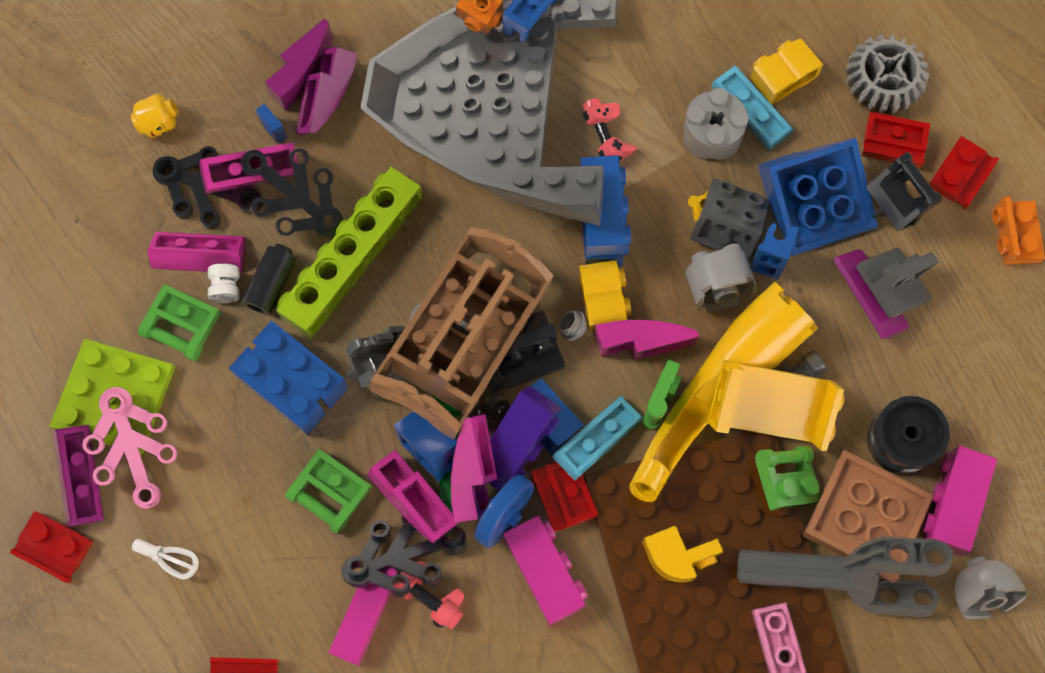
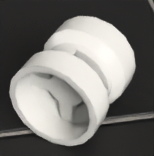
M215 264L208 267V279L211 281V286L208 288V300L217 303H231L239 300L240 289L236 286V281L240 278L239 267L232 264Z

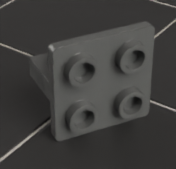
M897 247L860 262L856 268L887 316L894 318L932 299L931 294L919 277L938 264L939 261L933 252L921 257L918 253H915L906 258L901 249Z

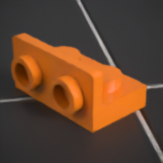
M1010 196L1003 197L994 207L992 219L994 225L998 226L997 249L998 253L1003 256L1004 265L1041 263L1045 259L1035 200L1012 202Z

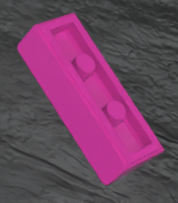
M155 232L147 250L150 267L153 269L208 272V267L211 265L232 264L239 267L241 273L244 264L246 237Z
M392 568L379 571L390 577L400 574L399 571ZM371 583L365 587L357 588L328 653L360 666L390 598L391 591Z

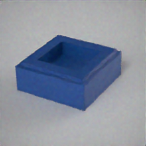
M265 104L256 109L260 123L276 143L280 144L288 138L282 124Z

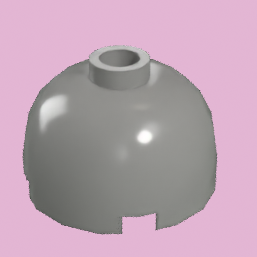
M985 557L974 558L966 564L967 567L960 572L955 581L954 595L956 603L966 619L992 617L987 610L998 607L1001 608L1002 612H1006L1019 605L1027 597L1025 586L1018 573L1006 562L999 560H986Z

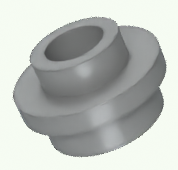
M567 311L558 323V329L562 337L567 341H574L582 337L587 330V316L580 311Z

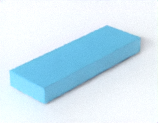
M736 65L712 82L711 87L713 89L722 88L741 101L748 114L747 127L769 151L792 135L794 129Z
M620 396L555 452L552 458L575 481L641 423L643 417Z

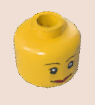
M156 93L134 104L131 120L141 135L145 134L150 138H156L176 127V116L179 115V111L171 98L167 100L163 95Z

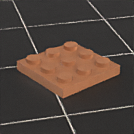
M843 450L838 457L803 536L840 556H848L861 544L881 536L916 538L934 495ZM894 549L889 552L890 557L897 562H905L907 560L908 554L903 550ZM880 573V577L892 583H895L900 574Z

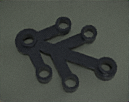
M205 146L200 152L180 160L171 156H163L157 159L152 169L153 177L159 184L168 187L174 203L172 208L176 216L180 219H188L193 214V207L187 199H184L180 183L191 186L201 212L200 221L203 226L209 230L216 229L220 225L221 219L218 213L213 210L208 195L205 193L201 172L198 174L187 172V170L198 166L200 159H204L208 153H213V157L219 156L215 148ZM173 169L170 175H164L166 170ZM245 187L240 191L229 189L209 193L236 203L240 210L246 214H253L250 207L246 206V203L249 200L262 198L258 190L253 187ZM258 201L255 205L257 212L262 208V201ZM181 206H188L185 212H178ZM215 216V220L212 223H206L207 217Z
M294 149L288 156L289 163L293 166L295 187L267 165V159L262 152L250 150L242 155L240 166L243 172L251 176L259 174L287 197L271 200L265 198L254 199L250 204L251 212L254 215L266 216L269 212L303 209L311 217L292 220L289 217L279 218L275 224L277 233L282 236H289L296 231L315 229L321 236L332 237L336 235V229L343 221V216L338 209L332 206L330 185L333 182V174L329 169H318L313 174V181L318 186V206L309 196L306 173L309 155L304 149ZM296 152H300L304 157L301 164H297L293 159ZM253 156L260 160V166L257 169L252 168L249 164V160ZM321 172H325L328 176L325 184L320 183L318 180V175ZM258 201H262L266 205L263 213H258L255 209ZM328 215L334 221L331 227L324 225V218ZM285 220L291 226L290 230L286 233L280 229V224Z
M402 515V527L387 553L374 558L381 544L388 541L391 537L389 524L383 520L376 521L370 527L371 537L361 554L352 556L344 562L341 570L342 577L352 587L362 588L371 583L391 591L392 595L398 598L404 597L410 592L408 577L404 574H396L390 577L379 571L392 568L423 580L427 586H436L442 581L440 566L436 563H428L424 566L411 560L443 550L444 553L450 556L459 555L467 547L466 533L460 527L454 526L433 544L426 540L406 547L413 534L418 530L413 525L406 523L407 520ZM380 529L386 530L383 534L375 533ZM451 536H458L454 540L448 539ZM356 568H363V569H362L361 571H359V572H354V571H353V570L356 569ZM430 572L437 573V575L432 578L426 576ZM397 583L405 584V586L400 589L394 587Z

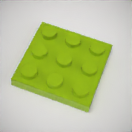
M84 338L49 427L55 430L89 424L90 434L92 435L103 414L99 407L100 397L107 389L113 387L123 388L128 391L132 396L133 405L152 414L158 413L175 366L168 362ZM118 397L110 401L112 409H118L121 405V400ZM128 417L132 430L147 437L150 436L151 431L145 423ZM156 418L152 420V427L154 426ZM115 421L104 439L105 445L112 447L119 434ZM92 439L93 442L99 443L97 439ZM138 447L140 455L142 456L144 450Z

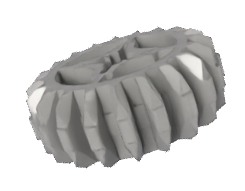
M893 33L889 36L888 40L880 34L876 40L869 37L864 44L860 43L856 47L846 67V74L848 75L846 85L852 86L850 90L851 95H860L858 104L866 101L869 103V110L877 106L881 114L887 108L894 114L898 111L899 107L905 111L909 108L910 104L918 101L920 95L926 89L929 73L926 72L928 63L922 61L924 52H914L916 43L910 46L906 45V37L896 41ZM865 67L869 70L868 73L873 78V81L868 78ZM901 67L905 69L907 75L902 71Z

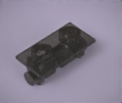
M498 370L495 371L480 400L486 398L487 403L477 406L478 414L486 415L489 433L496 431L511 407L510 403L505 399L502 389L504 381Z

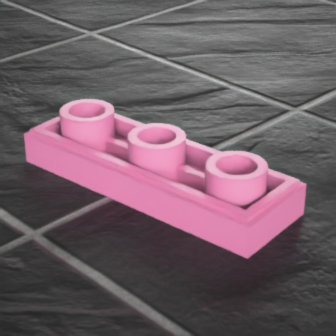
M787 603L753 610L752 614L769 673H806ZM780 651L788 653L789 660L787 663L780 661Z

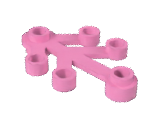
M119 387L109 388L100 397L99 407L103 414L93 434L84 439L83 449L88 454L96 455L101 453L105 448L104 439L114 421L119 434L103 465L94 470L93 479L98 485L111 484L115 479V470L125 452L136 485L133 492V500L140 508H153L161 500V490L156 484L149 482L138 447L156 455L158 460L165 464L173 463L177 459L178 450L171 444H161L132 430L128 417L145 423L147 428L154 433L165 431L168 426V420L162 414H152L133 405L132 396L125 389ZM115 397L121 400V405L118 409H112L110 406V401ZM156 417H160L163 421L160 429L152 427V420ZM95 438L99 441V448L92 451L88 444L90 440ZM165 448H171L173 451V456L169 460H165L162 457V451ZM103 469H106L110 474L109 479L105 482L99 479V472ZM144 489H148L152 494L148 502H144L140 497Z

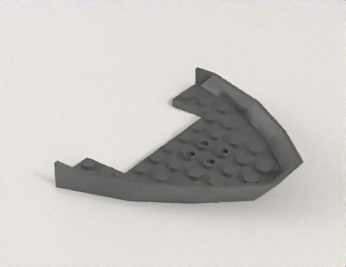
M503 0V12L514 0ZM557 0L555 4H550L529 30V36L524 42L520 41V34L515 29L511 36L503 33V20L498 28L492 27L488 35L481 30L478 33L474 32L464 24L463 19L457 16L456 7L428 20L369 60L360 109L408 148L508 202L600 226L605 174L603 166L543 167L557 30L616 27L618 0Z

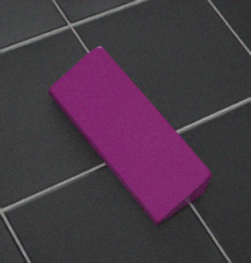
M861 249L834 258L835 265L881 339H892L909 328V324L903 314L894 318L887 316L867 283L863 280L856 266L868 258Z
M89 424L55 429L53 431L67 527L104 521L99 485L93 479V472L96 469L94 455L88 454L83 449L84 439L91 435ZM90 440L88 445L90 450L93 451L92 440Z

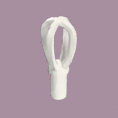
M139 538L132 544L133 551L152 558V561L157 562L162 569L179 579H189L198 570V557L189 550L178 547L156 546ZM166 553H179L189 556L192 559V565L168 556ZM163 558L190 570L182 574L168 566Z

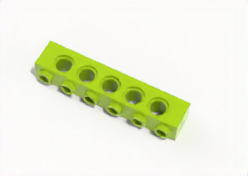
M392 166L386 173H381L376 178L373 189L368 196H363L359 199L352 216L339 224L335 232L336 236L329 244L325 243L319 249L316 256L317 259L310 268L306 267L300 273L297 279L298 283L291 292L287 291L282 295L276 309L281 319L311 340L423 199L421 186ZM384 200L394 201L390 207L383 208L379 206ZM366 223L375 224L374 228L370 231L360 230ZM353 246L356 248L355 252L351 255L341 254L346 247ZM329 270L337 271L334 278L329 280L323 279L325 272ZM307 295H318L315 302L311 304L303 303Z

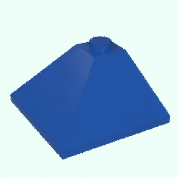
M856 138L785 155L758 164L766 197L770 201L769 204L783 238L785 239V233L790 225L799 228L790 255L794 256L878 227L877 219L872 218L875 211L870 192L866 188L868 183Z

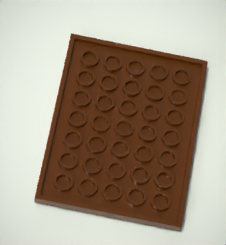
M750 431L687 448L674 467L657 499L653 502L638 499L629 489V485L642 460L584 476L598 513L596 517L597 525L639 673H769L752 611L785 602L787 603L806 673H850L824 589L739 583V580H737L738 552H740V549L812 554L808 539L803 536L805 530L798 508L793 507L770 511L755 457L760 450L771 449L774 452H779L774 435ZM783 464L775 465L776 474L786 473ZM676 526L686 551L718 539L723 552L715 557L717 563L699 570L697 565H694L693 568L697 575L694 580L689 582H673L658 574L651 565L642 544L644 538ZM780 651L779 653L781 662L787 663L789 660V655L785 651Z

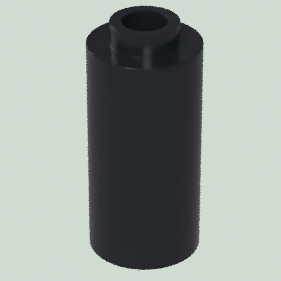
M277 243L274 247L267 246L241 301L245 307L257 313L270 316L296 260L291 255L293 251L290 248Z

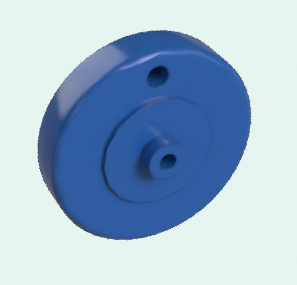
M516 475L503 486L498 494L490 500L477 525L474 535L477 542L485 548H492L504 538L503 534L518 524L534 490L533 482L523 475Z

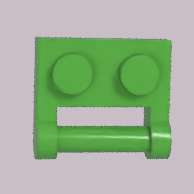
M164 284L140 324L138 335L145 339L153 338L184 353L185 358L196 361L221 312L217 308ZM159 319L194 334L190 342L157 327Z
M669 359L652 393L643 417L644 427L651 431L657 430L661 426L662 417L667 411L665 400L672 402L682 379V376L677 375L680 364Z
M798 446L794 450L774 452L771 449H765L757 452L755 457L756 465L770 511L818 503L821 493L812 467L814 453L809 446ZM795 464L797 472L776 474L775 465Z
M318 449L288 489L285 498L292 503L298 502L330 525L329 529L338 535L370 492L372 486L321 449ZM311 483L343 506L338 514L334 513L304 491L306 486Z

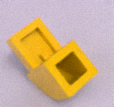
M676 526L645 537L642 541L649 561L656 572L673 582H689L697 577L693 568L694 565H697L699 570L717 563L715 557L723 552L718 539L686 551Z

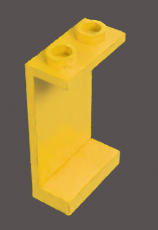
M723 360L707 422L716 432L728 434L730 428L812 442L821 451L827 452L829 442L835 436L837 413L844 405V389L831 380Z

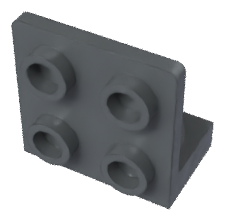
M713 178L703 209L692 230L690 239L715 250H722L730 244H739L748 260L761 236L770 201L758 193L749 192L734 186L728 181Z

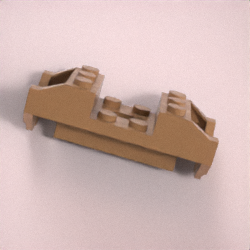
M471 227L371 379L369 390L382 398L400 403L428 420L439 432L454 440L461 430L464 420L469 418L482 397L489 381L516 337L520 335L554 275L540 259L523 249L522 245L516 240L506 239L491 230ZM478 252L493 255L520 271L531 283L530 294L528 295L511 285L514 274L504 269L500 274L494 270L496 263L486 258L482 265L479 266L470 261L469 258ZM462 321L468 323L465 329L470 331L469 335H464L454 329V326L456 324L460 325ZM391 371L462 412V414L454 418L432 397L426 394L418 395L415 387L406 382L390 378Z

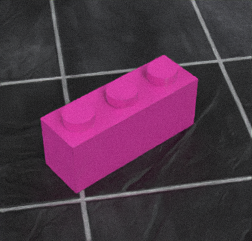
M294 142L254 149L262 152L267 159V165L284 179L294 177L293 166L288 160L289 153L295 149ZM247 151L200 159L199 162L206 194L266 183L267 181L259 174L251 176L243 172L240 166V159ZM295 153L293 159L298 164L297 156ZM253 156L250 158L249 164L252 168L257 169L260 166V160Z
M960 445L949 453L946 452L940 464V471L944 472L941 483L937 482L932 491V495H934L932 501L935 502L932 513L926 515L922 525V532L926 533L924 539L942 541L951 548L952 553L960 556L971 552L997 458Z
M538 515L503 534L549 627L585 608L583 600L588 597L579 579L573 582L568 572L572 565L564 550L559 552L556 550L552 540L556 539V535L548 520L542 523Z

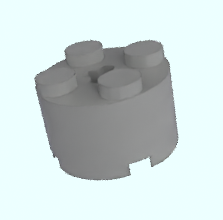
M715 88L712 91L698 95L690 103L684 121L683 139L687 149L694 156L703 160L708 158L721 161L731 157L740 147L747 127L748 114L744 105L738 98L727 93L722 88Z
M730 244L722 250L712 253L701 251L691 257L692 264L689 265L685 272L697 309L701 311L702 307H705L707 313H716L741 305L740 298L747 295L748 299H750L758 290L746 254L741 250L739 244Z

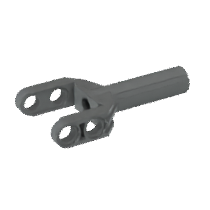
M881 536L861 544L848 556L740 549V552H738L737 580H739V583L843 590L847 591L857 606L869 613L928 617L936 611L939 596L934 588L924 582L897 580L895 583H892L886 579H879L880 573L937 576L950 568L953 553L946 543L939 540ZM894 549L903 550L908 554L909 559L905 562H897L890 557L889 552ZM928 552H938L944 557L945 562L939 565L932 564L926 559L925 555ZM891 591L897 596L898 600L892 604L885 603L880 599L879 593ZM917 593H924L931 598L932 604L921 606L914 601L913 596Z

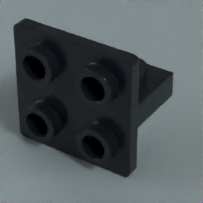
M544 311L531 315L498 367L507 389L517 387L565 368V362L557 345L556 330L553 324L549 325Z

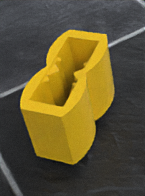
M802 38L793 42L788 40L777 49V53L769 57L763 55L755 61L750 79L772 105L787 97L794 90L814 80L820 74L823 64Z
M616 260L579 266V281L585 315L588 319V331H594L598 324L627 320V317L631 316L632 312L629 298H623L621 287L626 286L624 268L618 269Z

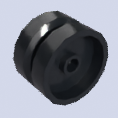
M903 396L891 401L871 421L867 431V445L874 461L884 470L897 475H912L927 468L946 451L950 439L949 423L943 411L932 401L919 396Z

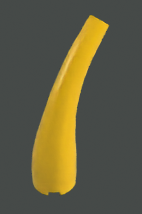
M773 282L733 321L657 431L629 485L631 493L638 499L646 502H653L657 499L684 452L708 424L707 420L723 360L774 369L818 329L810 316L796 301L783 293L785 290L776 282Z

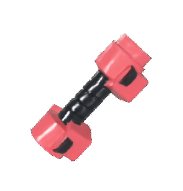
M594 98L583 104V117L588 125L595 127L602 144L598 148L599 156L618 155L619 162H621L624 157L631 156L637 150L636 146L623 143L616 137H611L606 123L620 115V105L618 103L602 104L600 99Z
M417 561V562H416V563H419V564L424 565V566L426 565L425 563H423V562H421V561ZM402 572L401 574L406 575L410 582V592L404 598L409 600L415 597L432 610V623L436 627H448L453 630L464 615L459 610L460 605L464 601L462 591L457 588L440 600L421 586L423 580ZM397 583L394 587L400 589L403 588L405 584Z

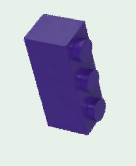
M531 386L520 391L490 439L498 479L488 482V484L498 491L516 475H523L525 477L527 472L523 468L528 460L534 462L543 449V446L539 443L545 434L550 436L560 423V420L556 417L562 408Z

